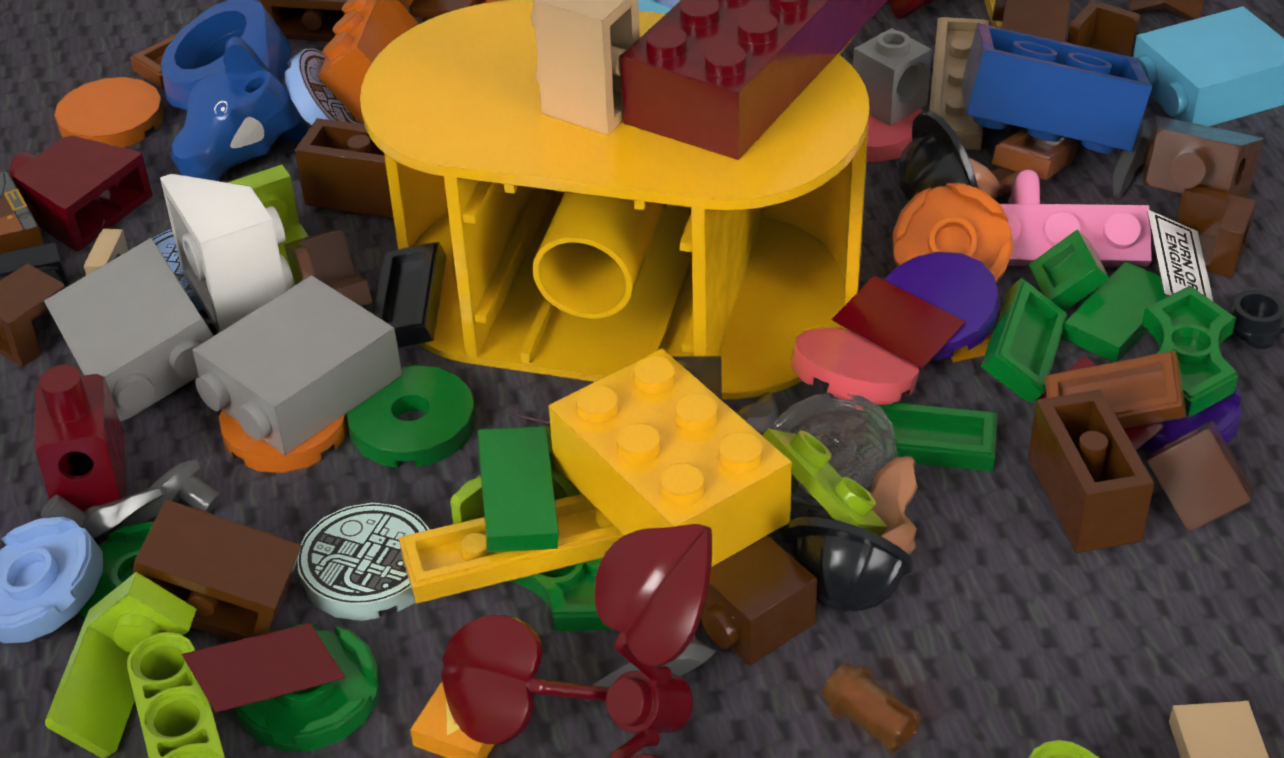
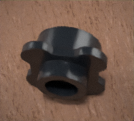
M1262 290L1243 291L1234 298L1232 310L1228 312L1236 318L1233 333L1246 341L1251 347L1258 349L1271 347L1274 337L1279 333H1284L1283 302L1277 296Z

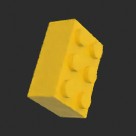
M662 348L549 405L554 466L623 535L649 528L676 527L690 524L708 526L712 530L711 567L790 522L792 461Z

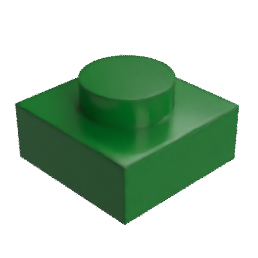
M1078 229L1029 264L1043 295L1064 311L1110 280L1090 241Z

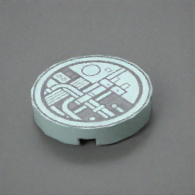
M381 503L348 506L323 517L305 534L297 560L299 578L305 588L306 596L314 607L335 618L359 621L380 618L379 611L387 610L396 606L398 612L414 604L415 599L401 555L399 537L430 529L418 515L397 505Z

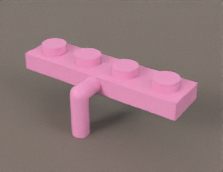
M1029 169L1023 170L1017 175L1008 204H1000L1008 218L1011 236L1013 237V251L1007 266H1029L1031 262L1077 229L1090 241L1103 267H1120L1125 261L1138 267H1148L1152 261L1151 230L1147 213L1149 205L1040 204L1039 176L1036 172Z

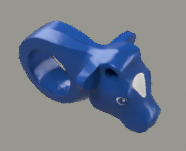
M227 0L210 7L182 28L164 52L161 69L165 97L172 106L187 112L185 125L172 143L170 157L182 176L219 181L234 166L251 158L266 155L271 145L278 138L287 142L300 141L308 132V127L303 117L292 102L288 89L282 82L285 71L288 69L289 64L287 63L290 61V43L263 5L255 0Z

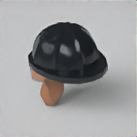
M924 111L913 120L912 141L902 152L899 161V187L904 192L905 199L908 201L923 190L930 187L933 189L938 186H946L948 183H963L984 190L996 200L997 197L1011 194L1016 177L1020 172L1003 167L991 172L986 166L968 158L956 132L945 119L933 111Z
M903 456L893 459L883 466L873 479L870 494L874 498L876 505L872 510L887 525L880 536L864 528L834 520L831 516L799 517L790 520L787 537L792 545L797 548V561L817 578L816 600L820 603L829 605L832 609H841L845 612L863 611L876 607L892 595L898 587L902 576L911 572L913 562L910 554L916 548L914 538L917 528L905 516V508L911 502L918 488L914 473L916 461L912 457Z

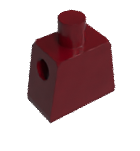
M76 136L63 137L39 155L28 151L20 152L14 157L10 165V176L38 227L77 252L95 240L103 229L111 228L153 196L142 153Z
M59 365L48 369L41 375L39 385L35 389L34 444L49 500L54 495H59L84 512L90 507L126 497L124 432L105 377L99 374L81 376L80 371L71 365ZM74 452L85 453L92 459L94 465L90 472L79 476L81 474Z

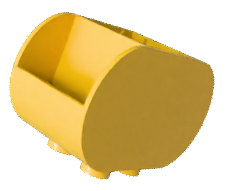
M533 0L483 3L444 13L401 34L378 54L370 65L362 83L360 94L361 112L365 129L371 140L384 152L398 249L439 242L446 254L434 340L418 344L424 349L438 356L464 363L595 382L662 348L718 398L745 399L759 397L767 392L772 394L802 382L801 378L791 367V357L796 337L804 331L818 328L847 329L832 321V318L859 291L870 108L865 84L853 66L840 54L833 58L739 160L624 124L623 121L609 135L542 114L540 86L536 80V67L538 63L536 34L531 21ZM639 11L640 38L665 14Z

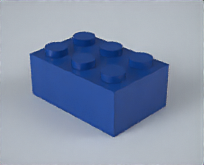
M981 23L977 24L961 82L966 115L973 116L975 123L991 129H1004L1006 124L1028 128L1027 133L1045 141L1056 142L1060 140L1061 136L1082 140L1081 145L1085 148L1105 154L1114 153L1115 148L1132 151L1152 89V85L1137 58Z

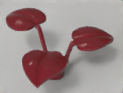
M700 524L637 530L624 535L614 542L605 553L596 574L595 607L600 620L607 627L620 632L615 639V650L640 670L622 674L610 687L534 678L542 658V642L539 635L527 623L518 618L506 615H488L470 621L461 627L453 635L445 649L442 659L444 667L441 671L449 710L461 731L469 738L480 743H507L522 733L531 719L533 711L532 692L551 696L598 700L606 702L609 716L620 729L629 733H635L633 738L612 752L611 758H660L651 754H634L644 747L657 746L660 741L659 733H673L680 730L691 716L693 697L689 685L682 677L672 673L668 666L663 665L674 661L685 651L698 628L711 575V528Z

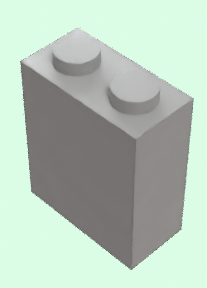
M152 238L44 300L83 374H99L105 377L120 422L133 417L199 377L192 349L212 338L213 334Z
M312 275L192 349L199 376L195 380V385L206 405L214 411L221 409L238 421L254 440L263 439L284 455L402 376L395 328Z

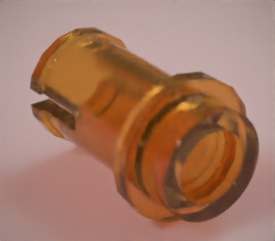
M848 662L842 664L828 679L822 691V699L829 704L828 711L830 715L836 719L846 716L882 743L890 753L896 754L901 748L898 741L905 745L914 736L920 726L922 714L916 709H911L871 679L872 671L867 666L860 665L855 668Z

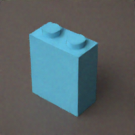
M1244 6L1136 36L1133 57L1138 59L1152 85L1150 96L1162 106L1169 116H1173L1177 120L1212 126L1284 105V38Z

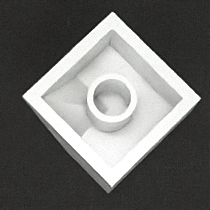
M176 174L160 177L182 273L218 333L294 286L289 265L284 256L279 255L278 243L285 241V232L281 219L273 206L268 208L263 206L250 186Z

